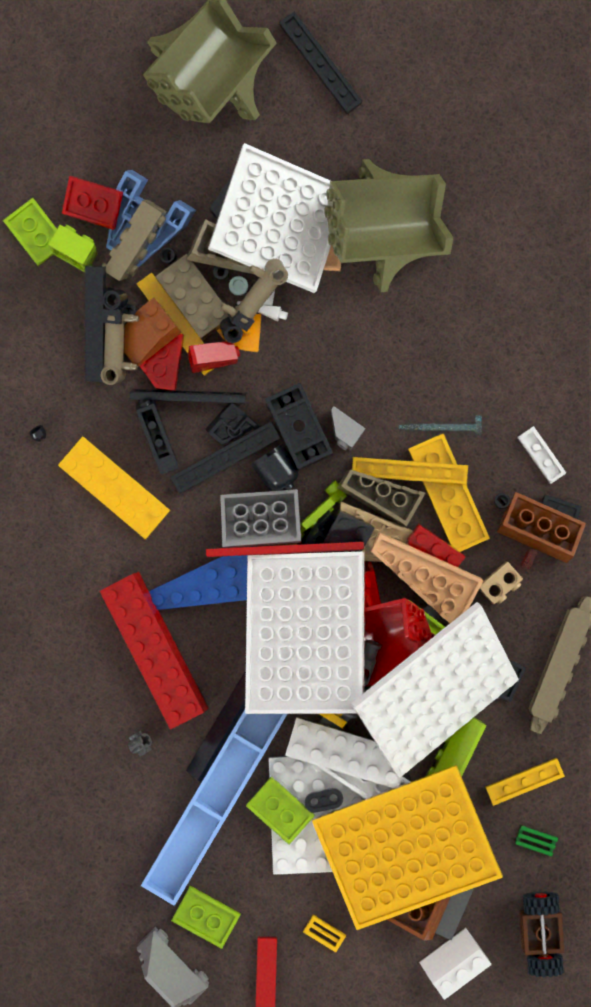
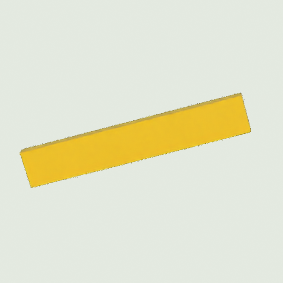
M150 273L137 283L146 298L150 301L154 297L182 332L180 334L184 335L183 348L187 353L189 346L204 344L153 273ZM213 369L206 370V371H201V372H202V374L205 376V375H207L209 372H211Z
M353 457L352 470L375 478L467 485L468 465Z

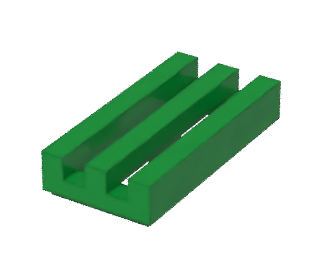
M520 825L515 844L553 856V850L556 847L555 844L558 841V837ZM524 830L552 841L548 843L522 833ZM523 838L549 847V850L522 842L520 839Z

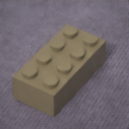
M185 254L159 273L156 278L203 341L220 329L221 321L229 316L221 309L222 301L194 263L186 260L188 255Z

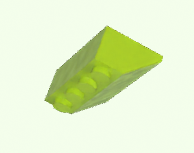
M473 717L446 739L443 749L439 748L435 755L437 761L434 767L430 766L426 776L457 765L462 777L487 725Z

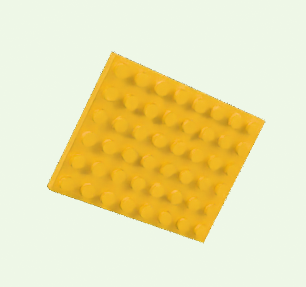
M457 765L312 820L356 930L495 881L503 876Z

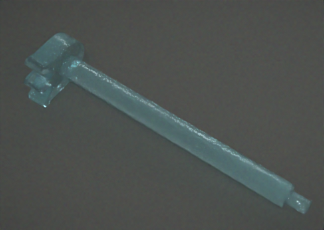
M476 415L475 424L399 425V429L475 431V435H481L482 417L481 415Z

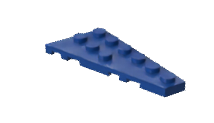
M248 555L222 556L149 591L153 604L156 605L157 610L247 600Z

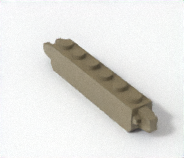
M582 596L577 607L567 609L528 708L532 715L530 730L542 734L548 722L551 723L553 719L557 718L559 713L557 707L566 695L564 689L573 677L571 671L573 666H576L579 662L580 655L578 654L581 647L584 648L587 642V637L585 636L587 631L591 630V598L588 596Z

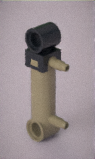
M280 259L269 260L265 265V271L253 265L250 266L249 270L260 278L239 305L235 303L232 307L225 303L221 304V309L229 316L220 323V329L227 342L236 343L241 340L243 336L242 329L246 332L255 322L253 317L278 285L287 281L288 272Z
M120 289L107 291L103 295V304L106 309H102V323H105L104 368L101 371V379L107 385L121 383L126 377L125 370L138 369L137 364L123 362L124 323L138 322L139 316L128 314V309H121L127 305L128 296L126 292ZM114 295L118 298L117 304L113 301ZM112 370H113V371L115 372V374H116L115 379L111 376V371H112Z

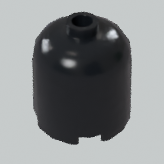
M280 444L251 464L269 490H289L294 487L293 482L298 477V469L283 444Z

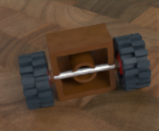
M548 891L526 893L523 895L524 910H519L522 950L525 955H528V974H531V976L536 975V977L562 975L564 973L563 956L558 953L565 952L559 895L554 892L548 893Z

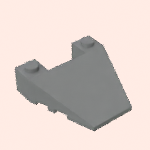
M154 927L137 946V951L141 953L139 959L140 961L144 960V964L141 966L144 979L171 1007H180L182 1004L184 1006L190 1005L208 988L209 979L203 971L198 972L197 969L191 971L167 946L169 941L167 939L168 935L162 929L158 930Z

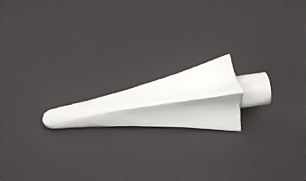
M263 305L258 313L275 321H279V318L286 320L288 312L282 311L279 306Z

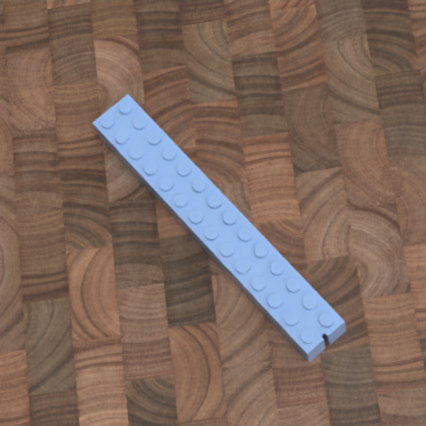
M244 709L141 884L142 887L175 906L287 714H245Z

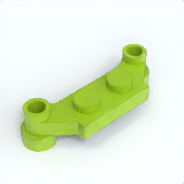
M336 480L324 490L329 497L300 523L301 538L305 535L303 532L308 528L312 529L322 515L328 510L330 512L334 510L332 506L336 502L340 503V501L347 497L344 492L337 489L339 483Z

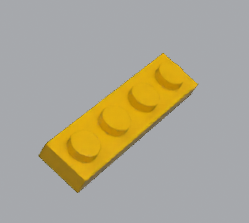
M554 758L485 786L494 806L565 776L558 759Z

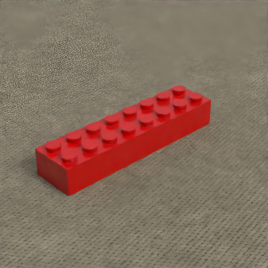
M133 573L101 590L100 593L170 730L208 710L209 708L159 610H157L156 605L152 602V597L140 573Z

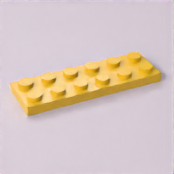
M444 433L408 449L412 460L415 462L457 465ZM423 482L449 544L461 552L490 539L467 485Z
M83 436L58 465L144 539L149 537L171 511Z

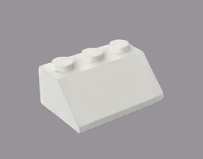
M466 927L454 935L452 940L449 939L419 962L444 1000L491 965L490 960Z

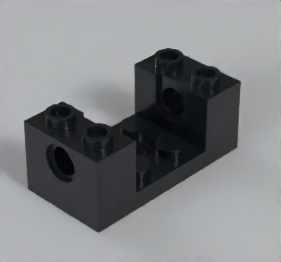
M301 383L265 399L298 471L333 455L332 449ZM296 421L304 423L305 428L303 431L298 432L293 428Z

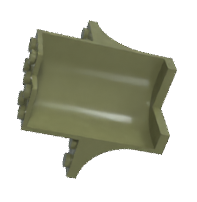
M207 0L200 10L185 24L167 34L151 37L147 41L152 53L158 57L143 74L147 80V85L156 93L157 99L161 104L167 105L179 114L183 120L210 123L229 100L234 104L241 118L256 120L260 116L254 101V79L260 63L276 45V41L268 28L242 27L226 0Z
M363 159L362 166L359 168L360 179L330 181L329 189L326 191L328 204L324 209L325 218L328 219V243L333 246L334 254L341 263L376 260L377 269L376 274L373 275V281L380 292H388L393 277L409 262L426 256L451 254L453 236L440 218L446 183L440 174L400 175L379 168L370 159Z

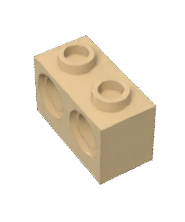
M504 562L483 581L479 590L491 604L497 603L499 605L507 598L506 594L510 590L514 592L521 586L520 581L523 578L509 562ZM509 572L512 574L513 580L507 584L504 581V575ZM492 585L498 587V594L495 596H491L489 593V588Z

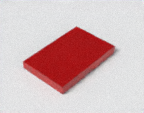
M69 176L62 214L114 230L117 224L123 192Z

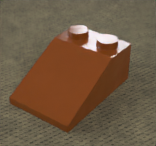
M154 297L134 314L139 316L138 322H127L124 326V352L131 362L138 366L182 333Z

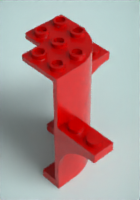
M364 574V649L366 639L376 641L382 645V648L378 650L377 662L367 686L365 685V687L376 684L435 635L431 633L424 610L406 598L372 606L369 589L371 582L369 577ZM364 669V674L368 676L369 670Z

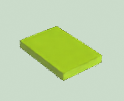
M34 198L3 220L37 266L53 255L48 244L57 228Z
M272 776L246 804L248 809L289 845L315 816L313 812L307 810L302 802Z
M190 886L171 921L222 949L241 913Z

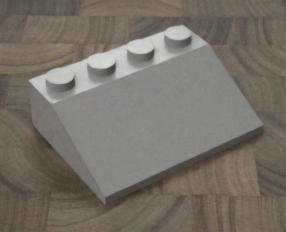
M298 489L220 495L223 548L301 543Z

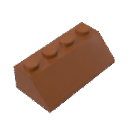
M515 492L501 519L497 532L568 563L575 555L586 523Z

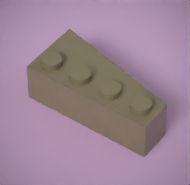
M148 199L142 200L129 221L131 227H127L119 237L121 243L112 248L109 253L111 256L109 262L102 264V266H106V273L118 281L133 277L139 269L137 265L140 260L142 261L148 253L146 249L149 243L152 244L157 237L156 231L158 227L161 228L165 223L167 211Z
M205 219L198 229L186 260L253 274L249 270L250 266L208 250L216 224Z
M354 470L347 471L337 489L388 520L404 527L410 522L425 495L424 492L393 484L392 482Z

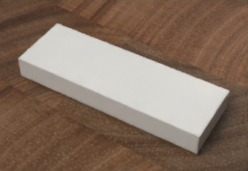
M534 426L517 437L549 484H552L566 474Z

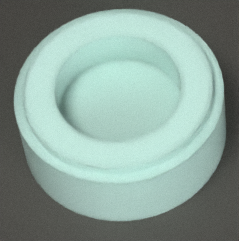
M241 276L232 278L229 283L231 293L236 296L244 295L248 290L247 280Z

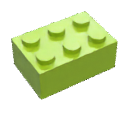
M59 225L48 244L53 255L85 272V266L92 265L98 255L95 243H93L94 240L84 234L82 237L79 236L76 230L69 225L65 227Z

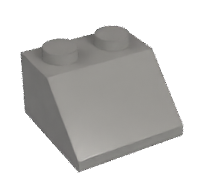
M333 406L331 409V419L334 437L338 441L336 445L345 451L347 448L351 450L363 434L365 428Z

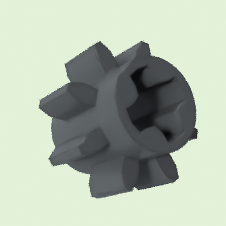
M138 731L129 737L131 741L128 746L133 754L138 753L139 757L151 751L149 746H151L152 740L148 734H142L141 731Z

